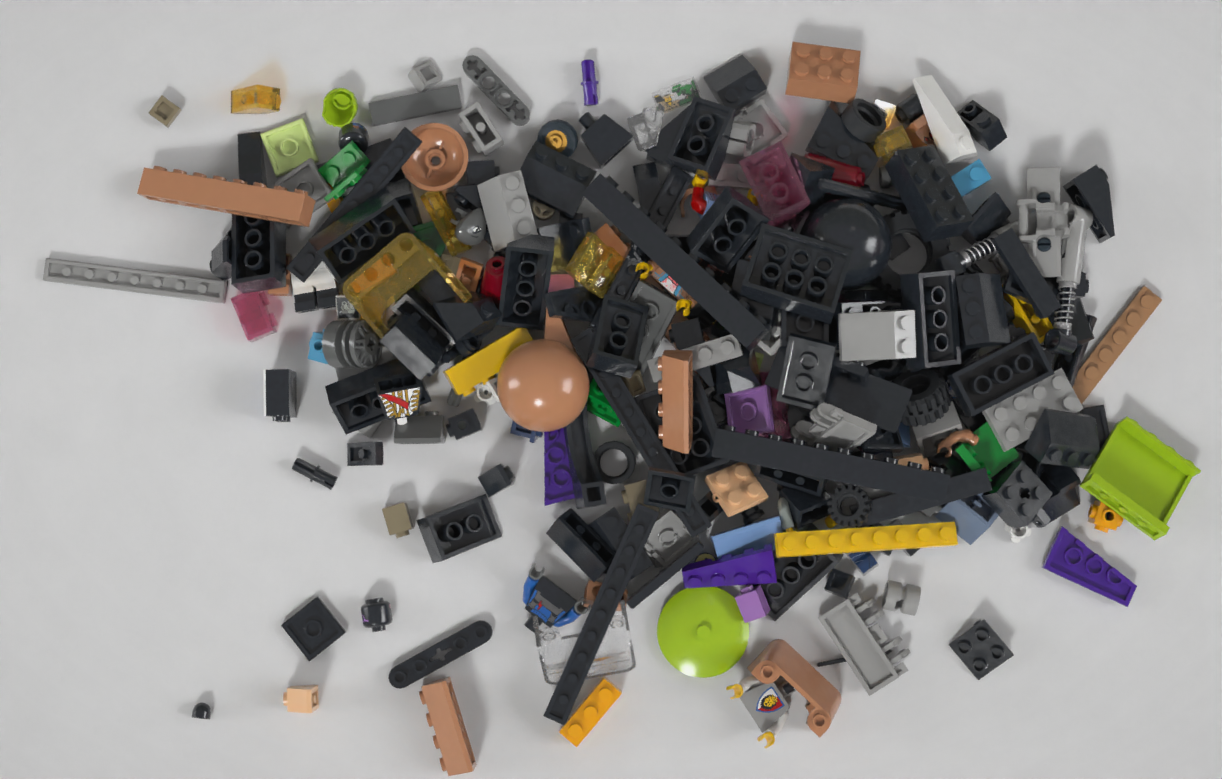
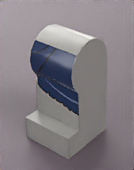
M870 552L845 553L863 576L879 566Z

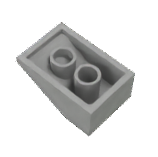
M896 309L838 313L840 361L916 357L915 310Z

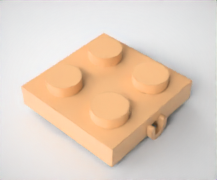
M736 463L706 476L704 480L713 493V501L715 503L719 502L728 517L767 501L769 497L747 463Z

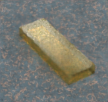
M430 191L421 195L420 198L451 256L454 257L472 249L471 245L463 244L457 240L455 236L456 225L450 222L451 219L456 221L457 219L442 191Z

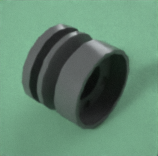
M335 320L330 322L322 338V351L325 360L334 368L374 367L382 354L381 331L377 324L371 320Z

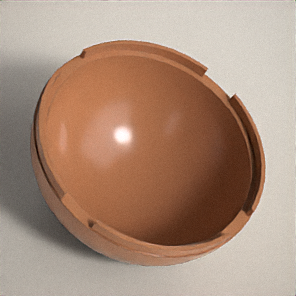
M548 339L528 341L516 347L503 361L497 378L498 398L506 414L518 425L537 432L555 431L573 422L584 409L589 395L588 373L581 358L568 346Z

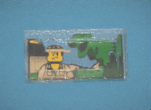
M694 77L652 93L660 115L692 103L694 96L702 98Z

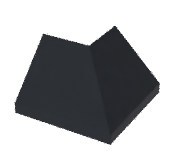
M740 343L743 352L742 356L711 365L718 394L735 393L762 385L754 348L749 351Z

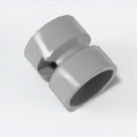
M888 580L883 593L882 609L890 611L900 609L901 613L915 616L919 606L921 587L910 584L903 587L901 582Z

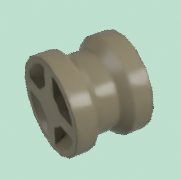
M536 200L533 202L532 208L536 218L546 221L554 216V209Z

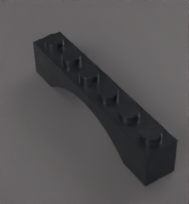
M586 402L580 415L569 425L563 427L577 509L607 504L603 480L592 450Z

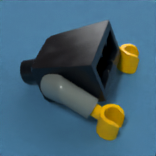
M780 484L777 485V491L779 492L777 509L782 527L786 529V532H796L793 531L792 527L800 529L826 517L825 524L828 528H833L838 524L828 513L829 506L827 502L831 498L825 489L821 497Z

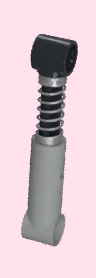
M1069 204L1068 228H1070V236L1061 241V277H1057L1056 280L1059 283L1058 290L1060 291L1057 294L1060 298L1057 300L1062 307L1058 308V311L1055 312L1057 317L1054 318L1053 329H1050L1044 337V346L1048 351L1067 356L1071 355L1077 346V338L1071 331L1072 324L1069 323L1070 319H1073L1070 317V314L1073 313L1071 307H1074L1072 301L1075 300L1073 294H1076L1073 290L1080 284L1086 232L1093 221V214L1089 209L1074 204Z
M1036 210L1028 214V235H1036ZM1019 219L993 231L990 236L982 241H978V243H974L968 248H964L959 252L954 250L935 260L936 265L940 271L955 270V276L965 272L966 268L971 266V263L975 264L976 260L981 261V258L985 259L991 253L995 254L998 252L991 242L995 237L1010 228L1014 230L1018 237Z

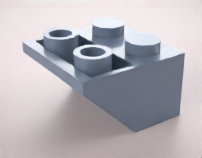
M983 493L943 504V507L935 516L941 522H955L957 535L969 545L975 542L999 516L981 497Z

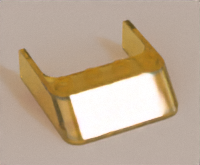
M408 232L398 235L344 282L342 288L345 297L381 339L388 331L382 320L383 312L432 270H437L464 303L472 298L469 291L436 252Z

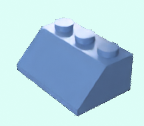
M773 516L710 535L716 558L720 560L723 555L732 554V556L744 554V550L754 548L755 551L764 549V545L771 543L773 551H775L774 534L783 533L779 516Z

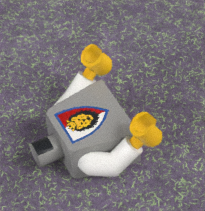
M748 676L734 685L727 686L726 690L733 689L735 692L734 696L730 697V699L740 698L761 732H765L757 738L758 742L765 738L767 745L764 748L773 745L776 736L783 729L789 716L788 709L790 706L784 698L796 691L788 681L783 682L777 687L774 682L764 684L755 676Z

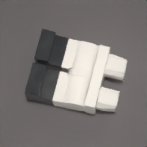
M298 253L292 254V260L296 257ZM323 261L304 283L290 272L296 313L300 314L336 307L335 296L340 295L337 281Z

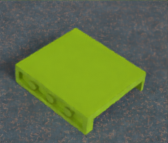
M1126 416L1114 425L1081 482L1080 487L1155 541L1167 534L1170 527L1166 524L1192 477L1199 474L1201 470L1193 462L1179 455L1174 448L1160 441L1156 435L1142 428L1137 421Z

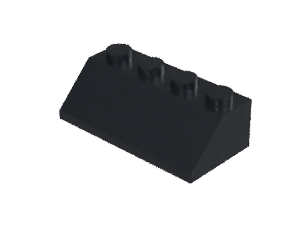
M531 234L507 243L499 311L502 317L497 325L543 330L546 303L543 295L549 291L555 237Z
M955 270L900 274L902 308L905 310H915L916 357L906 358L907 368H931L961 364ZM954 352L953 356H950L942 360L933 361L935 359H938L940 357H943L947 354Z
M398 358L325 386L329 405L346 435L386 419L377 396L374 379L410 373L411 371ZM423 378L420 380L422 386L420 406L431 402V397Z

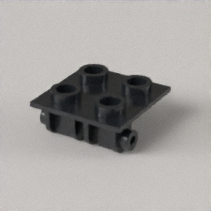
M985 619L976 621L971 629L949 644L951 649L978 680L1014 656L1012 651Z

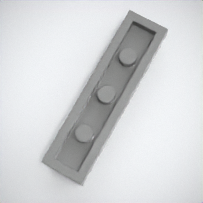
M732 334L682 349L693 350V371L743 355L740 342ZM658 357L647 360L653 382L662 380V371H658Z

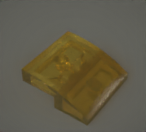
M588 232L565 268V271L593 294L603 298L624 258L614 248L606 246L594 233Z

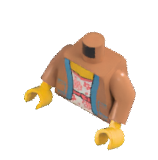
M699 258L701 260L698 263L699 265L703 262V259ZM653 260L637 264L635 272L640 269L646 271L641 274V279H646L649 271L653 272L651 276L678 299L676 311L685 307L683 316L690 314V307H694L698 303Z

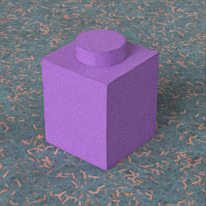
M750 584L739 589L740 592L735 596V600L745 623L765 617L769 613L770 607L761 585L753 587Z

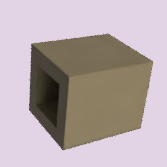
M406 502L382 509L389 535L395 534L396 538L410 535L409 530L414 529Z

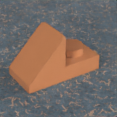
M462 257L452 289L458 295L470 291L476 292L479 281L484 273V264Z

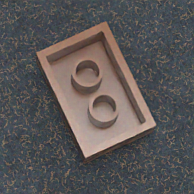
M792 42L785 95L851 103L855 99L858 88L861 51Z

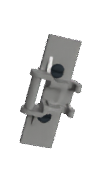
M1060 167L1027 168V199L1016 201V206L1019 207L1018 238L1021 243H1028V254L1043 277H1061V239L1070 236V228H1068V212L1070 209L1068 202H1064L1062 205L1060 203ZM1036 208L1037 212L1036 235H1028V209Z

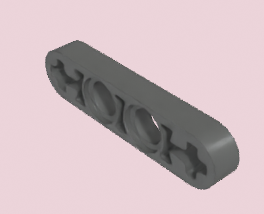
M475 55L466 57L462 64L465 74L513 124L517 126L527 124L530 120V112L527 106L479 57ZM469 62L473 64L478 63L477 68L482 73L478 80L475 79L478 77V74L473 69L468 71ZM492 77L495 80V85L489 89L483 87L482 81L484 78ZM502 93H507L511 97L510 102L506 105L498 102V96ZM517 102L518 104L515 105V108L519 112H522L523 110L525 111V119L522 120L521 118H518L516 120L515 112L512 109L510 110V112H507L506 110L510 109L513 106V104Z

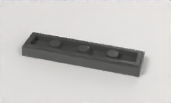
M458 85L368 103L373 126L462 109Z

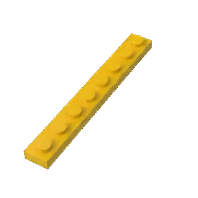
M955 522L774 534L776 558L958 545Z

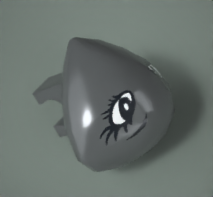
M457 208L456 212L461 214L462 219L458 221L451 219L450 221L456 225L455 236L457 240L466 245L474 246L480 244L486 234V221L482 209L477 208L467 213Z

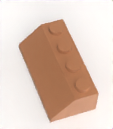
M664 350L662 357H658V371H662V380L658 381V393L662 394V403H659L658 415L663 417V425H659L658 435L659 439H663V447L689 454L693 442V350Z
M450 676L423 684L419 695L422 704H427L429 713H426L429 727L433 726L436 735L433 736V741L436 749L440 748L442 758L439 759L443 772L447 771L448 776L474 771L477 764Z

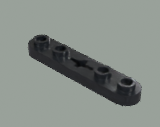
M483 620L476 621L398 664L389 673L388 679L390 684L395 688H405L483 645L492 637V626ZM437 648H440L441 651L448 648L452 649L445 654V660L442 661L441 658L430 661V658L437 654Z

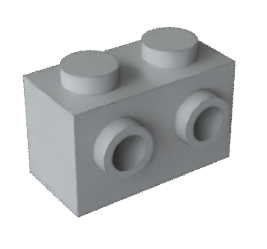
M479 102L459 113L462 120L459 122V125L465 134L470 133L474 140L471 143L477 153L482 151L486 157L504 145L503 139Z

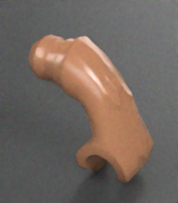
M970 429L955 431L938 444L937 453L940 452L941 448L945 447L948 449L945 457H950L954 443L965 442L975 446L979 441V437L973 434Z

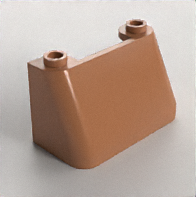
M782 639L773 640L747 669L764 684L773 683L781 675L809 701L805 706L809 713L806 724L820 738L828 730L841 704V694L786 641Z

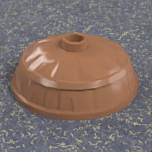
M428 123L412 130L411 132L423 142L401 167L406 178L414 186L425 191H443L454 186L463 177L469 159L468 149L461 135L453 128L440 123ZM435 157L440 159V163L437 165L432 164V159Z

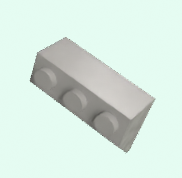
M521 170L498 175L477 185L494 253L506 250L507 243L531 234L538 235Z

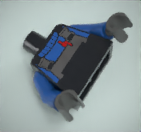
M533 563L523 587V602L526 604L524 609L531 613V616L524 624L529 630L535 633L542 623L549 628L552 626L562 627L574 622L591 608V604L588 607L582 605L581 602L585 599L584 597L577 601L544 576V567L542 571H536L534 568L536 563Z

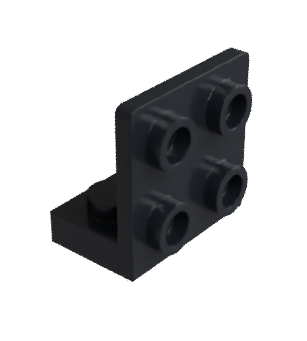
M589 217L537 228L538 235L555 237L551 272L598 263Z

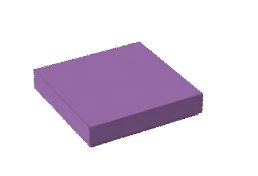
M768 385L724 394L728 425L735 426L736 431L745 433V429L759 431V434L775 431L770 387Z

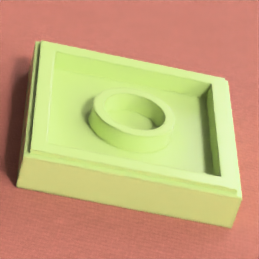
M303 118L260 134L276 177L288 174L309 158H312L315 163L319 162Z

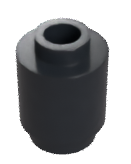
M912 94L899 103L895 112L897 120L907 125L924 114L917 94Z

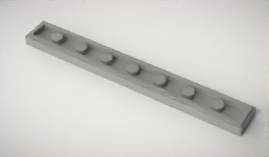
M46 258L43 280L49 282L225 304L228 285L227 280Z

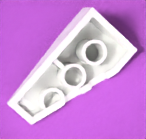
M927 75L912 79L938 154L944 165L977 157L978 155L968 128L933 76Z

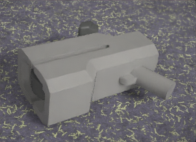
M740 120L734 121L726 153L741 157L751 155L754 144L751 138H755L756 124Z

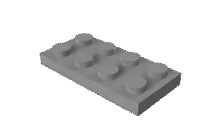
M1062 368L1054 371L1055 374L982 411L1004 452L1029 439L1045 408L1077 413L1084 409Z

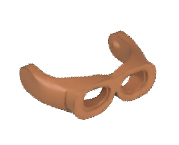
M703 187L705 191L719 195L715 187ZM693 188L687 189L680 202L681 218L685 217L684 202L693 193Z

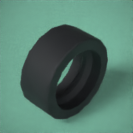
M863 99L853 100L841 115L844 125L851 134L864 142L871 143L875 141L887 126L882 113L870 102Z
M605 442L594 453L599 473L605 483L613 485L623 483L634 472L635 456L630 447L622 442ZM608 450H620L627 458V468L619 476H609L601 468V457Z

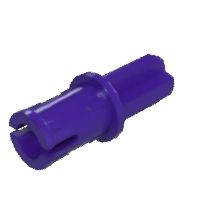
M591 59L583 60L581 62L583 79L581 86H583L584 106L598 105V81H596L594 61Z

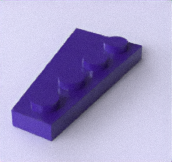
M563 428L544 432V506L575 498Z
M1060 526L1042 568L1128 607L1137 585L1109 565L1102 557L1069 533L1067 529Z
M772 543L764 545V549L756 551L754 548L744 550V554L732 556V554L723 555L720 560L716 561L707 559L687 564L682 568L684 587L701 588L777 583Z

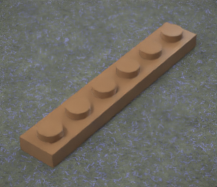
M1141 287L1080 366L1073 390L1081 404L1161 303L1162 299L1147 287Z

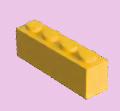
M517 327L476 351L471 356L447 368L443 373L455 394H463L465 397L476 390L474 386L482 382L485 385L487 381L495 378L494 374L499 372L506 357L516 347L533 339L527 328Z

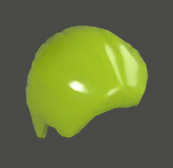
M335 88L326 94L323 100L322 117L327 124L342 128L352 122L358 108L357 99L353 92L345 88Z

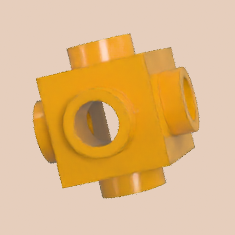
M1097 500L1094 501V504H1091L1088 511V522L1095 524L1094 529L1108 533L1109 529L1116 531L1124 519L1114 510ZM1110 512L1108 520H1106L1105 514Z

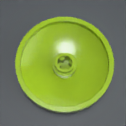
M718 587L684 588L674 594L664 605L658 618L657 638L663 655L674 668L693 677H714L728 671L741 659L748 644L749 624L744 622L735 598L725 590Z

